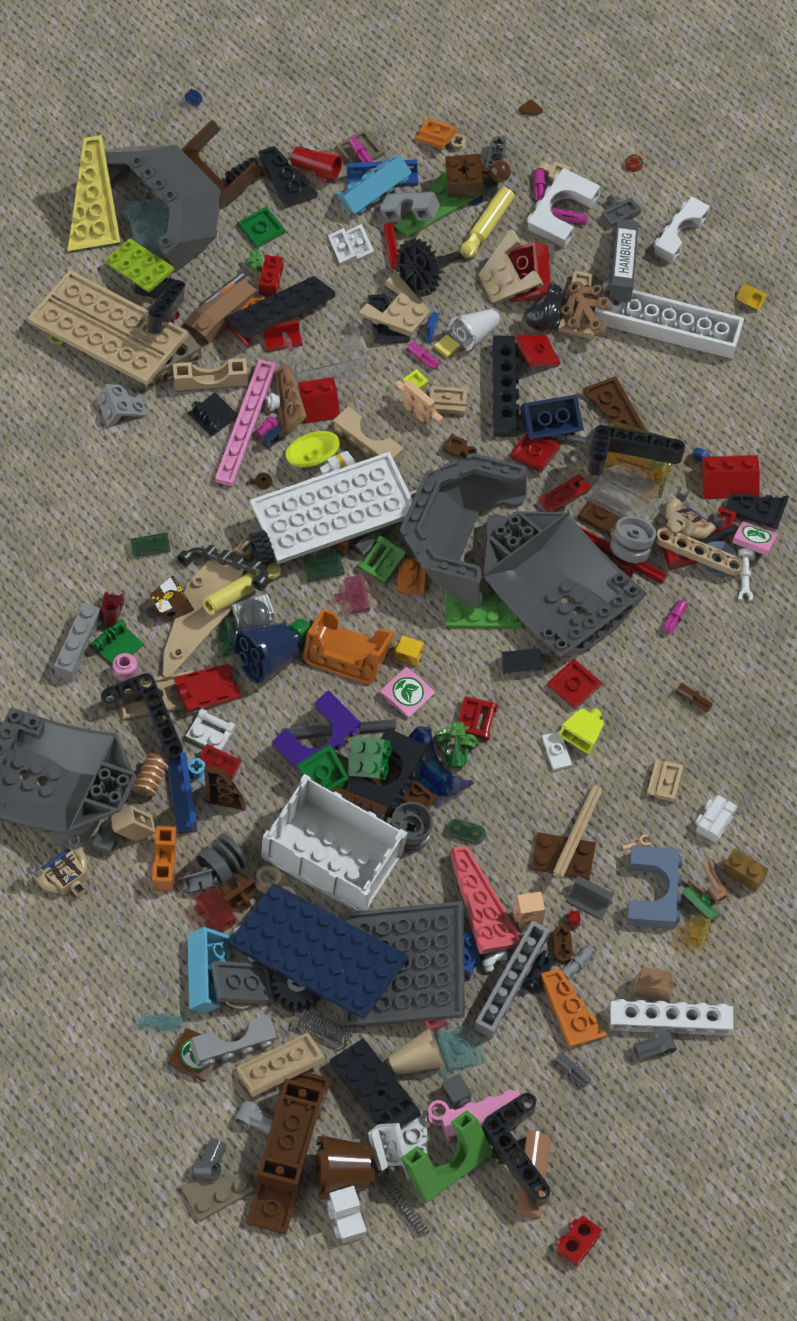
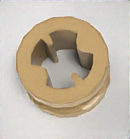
M455 134L450 141V146L453 150L460 151L466 147V138L461 134ZM459 140V142L461 141V144H455V141Z

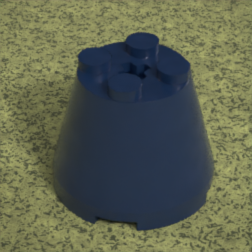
M286 622L240 629L234 634L233 648L234 653L239 654L243 664L241 669L250 681L258 684L268 681L299 656L297 643L300 640L297 633H293Z

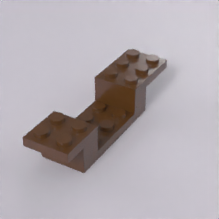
M303 1072L291 1079L285 1078L257 1172L258 1183L246 1220L247 1225L287 1235L304 1176V1163L317 1118L320 1119L331 1078Z

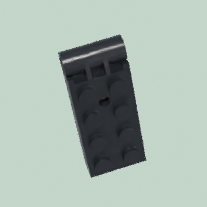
M364 1038L330 1059L332 1069L376 1126L378 1124L399 1123L402 1129L421 1116L418 1107L412 1102L411 1097Z

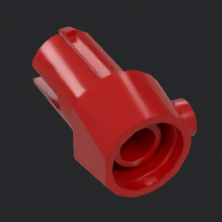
M298 146L292 152L291 165L313 171L316 177L321 178L322 182L331 183L332 179L335 180L341 171L342 157L328 150L319 152Z

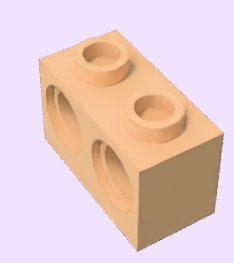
M541 891L517 895V903H514L513 918L514 922L519 924V928L529 927L532 921L543 925L545 907Z

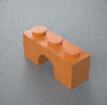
M156 826L155 862H153L152 874L153 890L173 891L177 847L176 827Z

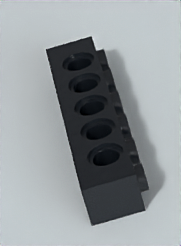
M493 335V437H516V431L520 430V420H516V415H519V404H516V400H519V389H516V384H519V373H515V369L519 368V358H515V354H518V343H515V336Z

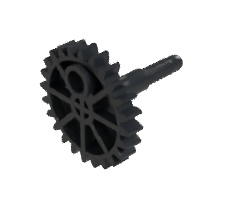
M416 238L404 241V244H400V249H397L399 254L395 255V257L398 259V262H394V264L398 266V269L395 271L399 272V276L417 296H428L436 291V287L440 286L437 281L442 280L438 276L442 271L438 267L460 259V252L435 257L436 250L431 251L432 245L427 246V241L422 242L421 239L416 240Z

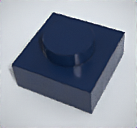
M278 426L267 430L263 435V445L267 449L282 440V430Z

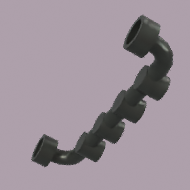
M209 545L206 549L195 547L188 551L182 550L177 555L178 562L186 567L191 564L194 555H202L208 561L214 559L221 565H232L236 570L245 569L251 575H256L251 581L255 589L263 591L268 586L267 579L269 574L257 559L248 563L247 558L242 554L232 558L233 556L230 551L225 549L221 553H217L218 551L213 545Z

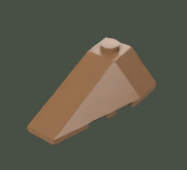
M242 280L196 308L183 323L210 344L228 325L225 317L241 310L257 292V289L245 280Z

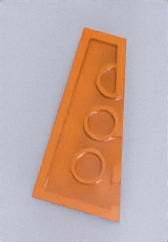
M560 968L541 973V982L569 1049L607 1037L604 1029L602 1030L599 1027L594 1015H591L586 1009V1004L576 995L573 986Z

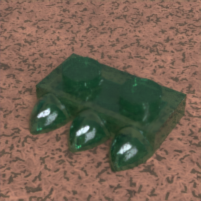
M331 548L329 558L321 550L318 551L316 560L310 553L304 556V569L308 582L345 575L341 555L335 548Z

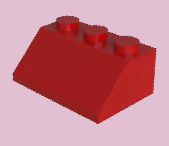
M536 241L520 245L508 254L520 280L534 270L538 273L544 285L534 287L526 293H519L511 298L510 301L544 300L548 285L551 283L548 245Z
M758 455L702 457L700 469L704 499L729 498L730 494H753L756 497H760Z

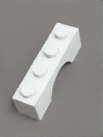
M691 197L688 202L685 201L679 214L676 213L672 218L670 226L667 225L663 230L662 236L655 240L653 244L655 248L654 254L673 263L682 250L683 242L678 237L679 231L686 227H700L709 215L710 206L694 197Z

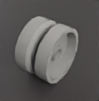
M623 517L616 524L614 535L610 542V549L615 556L624 561L632 563L644 562L650 556L652 545L656 538V529L648 521L639 517Z

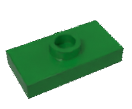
M689 887L683 891V894L709 920H716L721 916L710 905L711 901L705 895H700L693 888Z

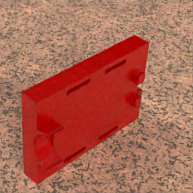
M228 663L174 677L173 680L186 713L240 699L242 696L237 683L231 681L233 673Z

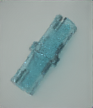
M163 1013L159 1015L141 1014L140 1025L141 1027H157L160 1030H163V1028L182 1029V1016H167Z

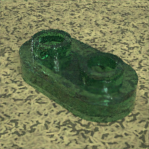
M453 819L447 826V833L453 839L473 845H479L485 840L486 832L480 825L461 819ZM459 826L460 829L456 830L454 827ZM473 832H478L479 835H473Z

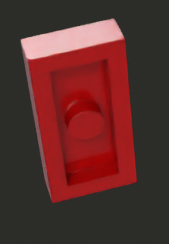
M206 744L200 756V759L205 762L206 766L225 770L228 776L232 778L235 777L242 763V760Z

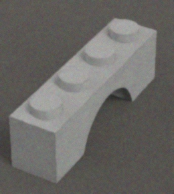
M82 603L54 664L55 676L74 681L81 666L86 644L93 634L95 635L102 620L101 608Z
M268 1014L249 1020L245 1036L238 1041L225 1042L218 1039L212 1032L193 1037L189 1044L197 1066L203 1065L206 1067L214 1064L219 1059H223V1061L232 1059L238 1053H242V1055L249 1054L254 1051V1048H268L273 1045L277 1036Z

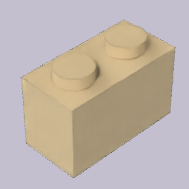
M131 805L123 808L121 812L111 815V826L114 832L135 842L156 833L152 815Z

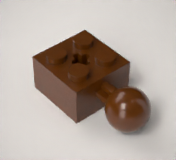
M480 154L445 157L449 198L484 195L483 178H491L496 183H503L511 175L509 164L503 160L494 161L488 168H482Z

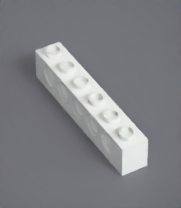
M617 999L611 1001L609 1031L658 1033L663 1030H669L670 1033L731 1036L733 1032V1006H728L727 1004L708 1005L706 1003L693 1005L686 1002L670 1004L665 1001L647 1003L644 1000L627 1002L624 999ZM631 1012L635 1017L630 1018L626 1016V1013ZM646 1014H654L655 1018L650 1019L646 1016ZM672 1014L676 1019L671 1020L666 1015ZM693 1015L696 1020H689L687 1016ZM713 1016L716 1018V1021H710L707 1017Z

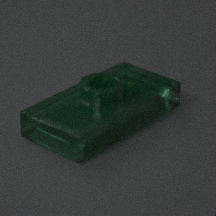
M167 532L130 539L134 558L171 552Z
M231 616L219 623V633L217 636L219 658H225L234 652L235 618Z

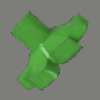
M260 250L249 251V259H245L246 266L251 265L252 270H255V272H260L263 267V258L260 255Z

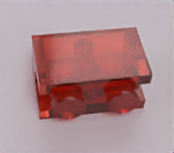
M216 886L195 897L197 903L194 909L199 917L203 915L205 918L204 924L206 928L222 933L237 924L236 916Z

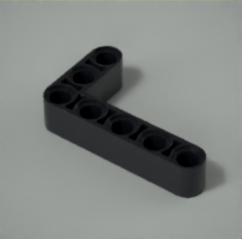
M166 277L150 292L134 283V293L157 299L148 312L146 330L149 333L160 334L164 331L184 301L185 282Z
M598 425L593 435L587 470L592 475L598 476L603 474L608 452L679 464L683 458L685 444L679 439L607 425Z
M144 673L107 687L102 691V703L108 710H114L143 699L167 759L169 761L181 760L180 753L184 752L183 746L155 679L151 674ZM144 682L151 683L149 687L142 686ZM126 689L133 690L131 694H124ZM108 696L115 697V699L111 702L106 701V698ZM151 699H158L156 704L149 703ZM160 715L166 717L163 721L156 720ZM167 732L173 734L170 738L163 737ZM174 749L180 751L179 754L175 756L171 755L170 752Z
M523 1093L488 1115L483 1122V1132L486 1139L530 1200L537 1206H543L549 1201L550 1187L509 1131L531 1117L535 1112V1097L530 1093ZM528 1102L531 1104V1107L524 1108L521 1104ZM507 1113H511L515 1117L513 1119H507L504 1115ZM490 1124H494L498 1128L496 1130H490L487 1128V1126ZM507 1141L510 1145L503 1147L499 1142ZM518 1157L521 1159V1162L513 1163L511 1159ZM525 1174H531L534 1178L532 1180H526L523 1176ZM541 1190L544 1191L546 1195L543 1197H539L535 1194V1192Z

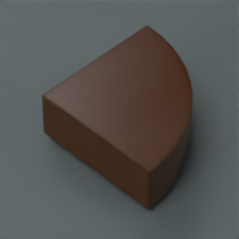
M532 99L518 108V111L524 115L536 116L543 113V109Z

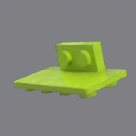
M128 239L105 259L107 265L147 292L154 289L174 271L173 266L132 239Z

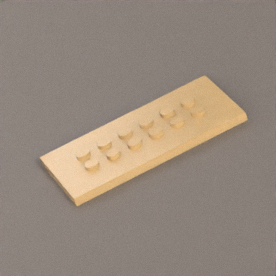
M71 270L66 273L27 318L29 324L145 385L149 384L189 336L187 330L171 322L168 323L162 333H149L146 330L148 310Z

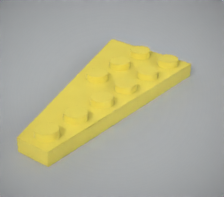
M102 135L83 139L68 251L120 242Z

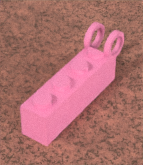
M507 1090L500 1096H488L482 1099L481 1102L475 1104L470 1102L457 1110L449 1109L444 1101L436 1100L429 1105L428 1119L431 1124L442 1126L447 1142L451 1143L458 1140L451 1121L468 1110L479 1120L483 1130L484 1119L518 1097L520 1093L519 1090ZM442 1110L445 1114L441 1117H436L432 1112ZM507 1113L504 1115L507 1119H513L515 1117L511 1113ZM490 1124L487 1128L491 1130L497 1128V1126Z

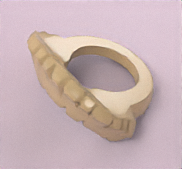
M263 866L256 873L255 886L260 893H266L272 885L267 884L261 879V875L265 871H273L276 874V885L283 887L287 883L286 873H282L275 866Z

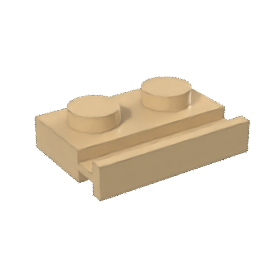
M431 386L430 398L435 401V409L438 413L465 415L467 389Z
M656 759L646 796L651 795L655 796V798L674 803L684 765Z

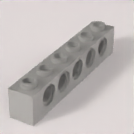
M534 921L530 923L478 1016L474 1030L491 1039L494 1037L545 945L550 929Z

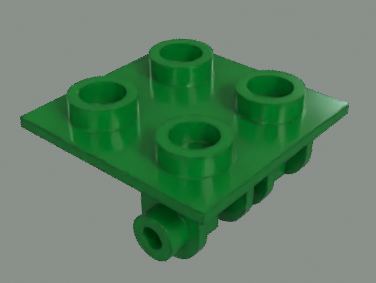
M123 619L117 620L115 625L110 626L90 643L112 665L115 657L119 654L129 653L132 655L144 645L140 639L125 627L127 624Z

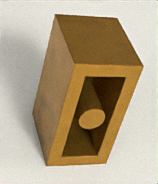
M734 848L725 861L722 872L757 892L765 880L769 868Z

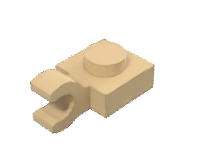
M541 161L539 169H543L545 174H549L548 179L552 181L555 175L560 173L563 168L571 170V167L554 161L553 165Z

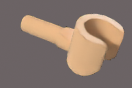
M642 835L639 841L623 845V850L631 849L632 845L649 847L651 842L644 843L642 841L647 840L649 836Z

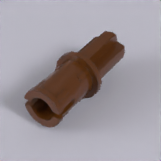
M684 683L678 686L676 693L688 700L689 704H695L706 712L712 708L713 704L699 695V691L692 690Z

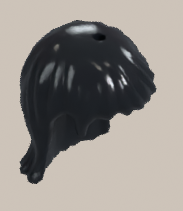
M550 283L543 302L537 305V301H535L530 308L526 309L523 317L529 327L539 332H547L556 328L561 317V303L565 300L564 291L559 285Z

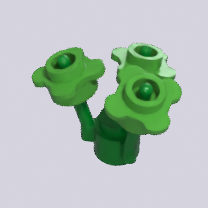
M459 721L452 722V726H446V729L438 730L435 736L432 737L433 740L437 741V744H443L446 763H449L451 768H463L464 763H467L469 749L473 750L476 745H479L474 735L465 734V729H469V726H463L464 723ZM451 735H455V751H451L450 755L447 743L452 741ZM459 739H461L460 746L465 748L463 755L462 751H459Z

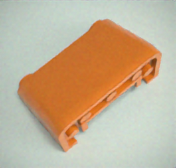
M322 609L307 632L303 653L304 661L310 666L363 684H372L391 645L394 632L378 629L373 638L338 627V616L332 611Z

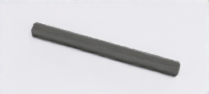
M395 719L361 722L359 733L382 732L387 727L396 730ZM330 724L281 729V733L287 729L296 739L332 736L333 734Z

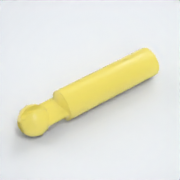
M506 187L499 188L470 231L469 239L460 248L464 258L470 259L477 254L480 244L486 241L515 197L510 189Z
M277 562L264 565L263 567L269 574L268 579H277L281 574V567ZM247 573L205 597L202 601L204 609L210 615H214L256 591L257 589L251 583L256 575Z

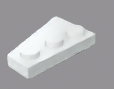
M427 1110L421 1111L420 1117L401 1129L407 1153L418 1146L427 1154ZM402 1165L407 1181H410L404 1165Z

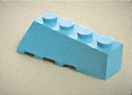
M395 154L376 166L377 171L374 172L372 170L362 175L361 181L351 182L347 185V190L343 192L339 190L335 192V195L351 213L359 214L366 209L365 206L369 203L377 202L380 199L379 196L383 193L391 192L397 183L405 182L409 178L408 176L412 174L401 155Z
M206 927L188 934L190 1010L208 1013L221 1007L222 1002H217L211 964L214 961L227 962L231 953L228 942L233 936Z

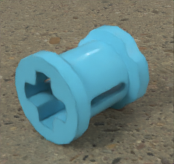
M193 758L188 763L189 777L193 781H201L205 778V762L200 758Z

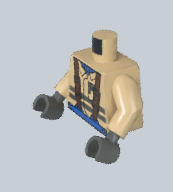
M679 487L675 495L676 498L671 501L666 509L667 527L673 532L681 533L693 539L702 540L707 538L716 530V527H722L725 521V517L719 519L720 512H717L711 523L690 507L681 503V501L686 500L689 491L686 494L681 493L682 487Z
M74 834L76 837L74 844L71 843L69 837L67 838V843L73 846V849L68 848L43 867H40L37 862H32L36 868L34 872L30 867H27V873L34 874L36 881L44 890L55 894L61 893L63 896L70 891L76 897H81L85 894L86 889L81 883L86 881L85 874L88 872L87 858L82 847L78 845L80 843L78 835Z

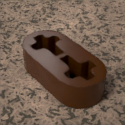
M558 926L553 931L554 957L560 964L570 962L573 954L571 932L565 926ZM559 932L567 935L564 937V942H561L560 936H557ZM561 947H565L566 958L558 955L561 954Z

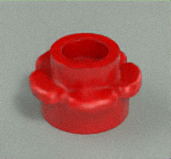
M571 909L570 913L566 914L567 925H571L572 929L581 925L579 910L573 911Z

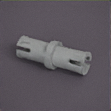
M585 945L576 956L573 955L570 962L561 970L568 981L576 972L582 970L587 961L596 954L590 945Z

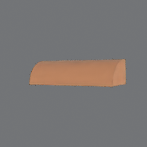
M528 1130L525 1153L546 1181L551 1138L541 1132ZM525 1174L523 1176L526 1180H532L534 1178L531 1174ZM520 1186L516 1215L540 1219L542 1206L535 1205ZM539 1190L536 1191L535 1194L539 1197H543L544 1191Z

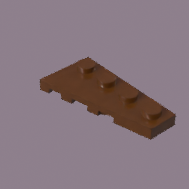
M388 757L389 771L385 780L363 779L375 785H388L398 779L402 769L395 764L392 758ZM414 781L408 796L404 797L401 803L416 802L430 810L436 800V796L420 782Z

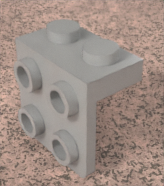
M106 384L96 397L107 427L115 426L121 416L145 417L147 415L144 402L136 386Z

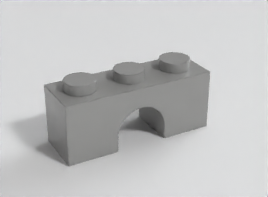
M434 192L387 194L380 211L386 222H402L404 216L411 211L414 212L418 221L434 220L440 203Z

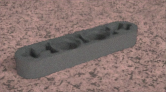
M496 136L492 138L485 168H488L494 162L491 160L494 156L504 161L506 140L503 137ZM497 144H500L499 150H496ZM483 178L484 194L488 196L495 195L498 191L499 183L493 181L492 187L488 188L489 182L493 180L491 178Z

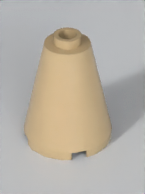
M430 1029L423 1031L389 1055V1061H386L389 1071L391 1073L394 1072L395 1075L438 1069L445 1066L438 1043Z

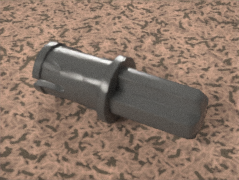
M563 1052L555 1058L554 1062L567 1073L568 1077L571 1076L582 1087H586L590 1083L591 1078L578 1067L579 1064L571 1061Z

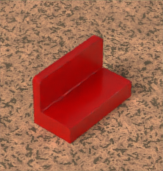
M299 320L280 323L263 331L267 352L303 346Z

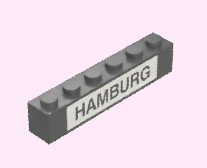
M617 219L616 226L612 228L606 290L610 292L609 299L631 302L639 222Z

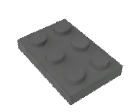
M214 961L211 964L217 1002L272 1004L275 1001L268 967L259 963Z

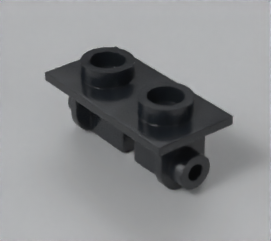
M543 950L542 953H539L521 987L537 994L540 993L543 987L540 975L550 971L555 959L549 957L550 953Z

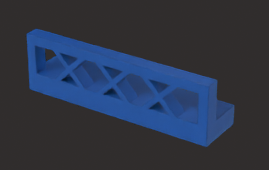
M417 159L404 160L407 166H413V168H409L412 174L408 176L409 178L405 182L397 183L394 187L418 185ZM384 161L347 163V183L361 181L362 175L371 171V168H376V166ZM352 169H359V171L351 172Z
M186 752L180 753L181 760L167 762L178 834L197 831Z

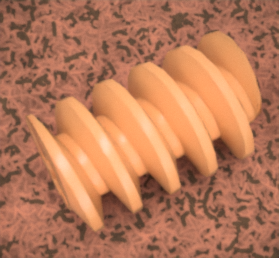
M148 753L132 790L142 796H155L156 792L154 790L159 789L157 783L162 782L161 777L165 776L163 770H167L168 765L160 755Z

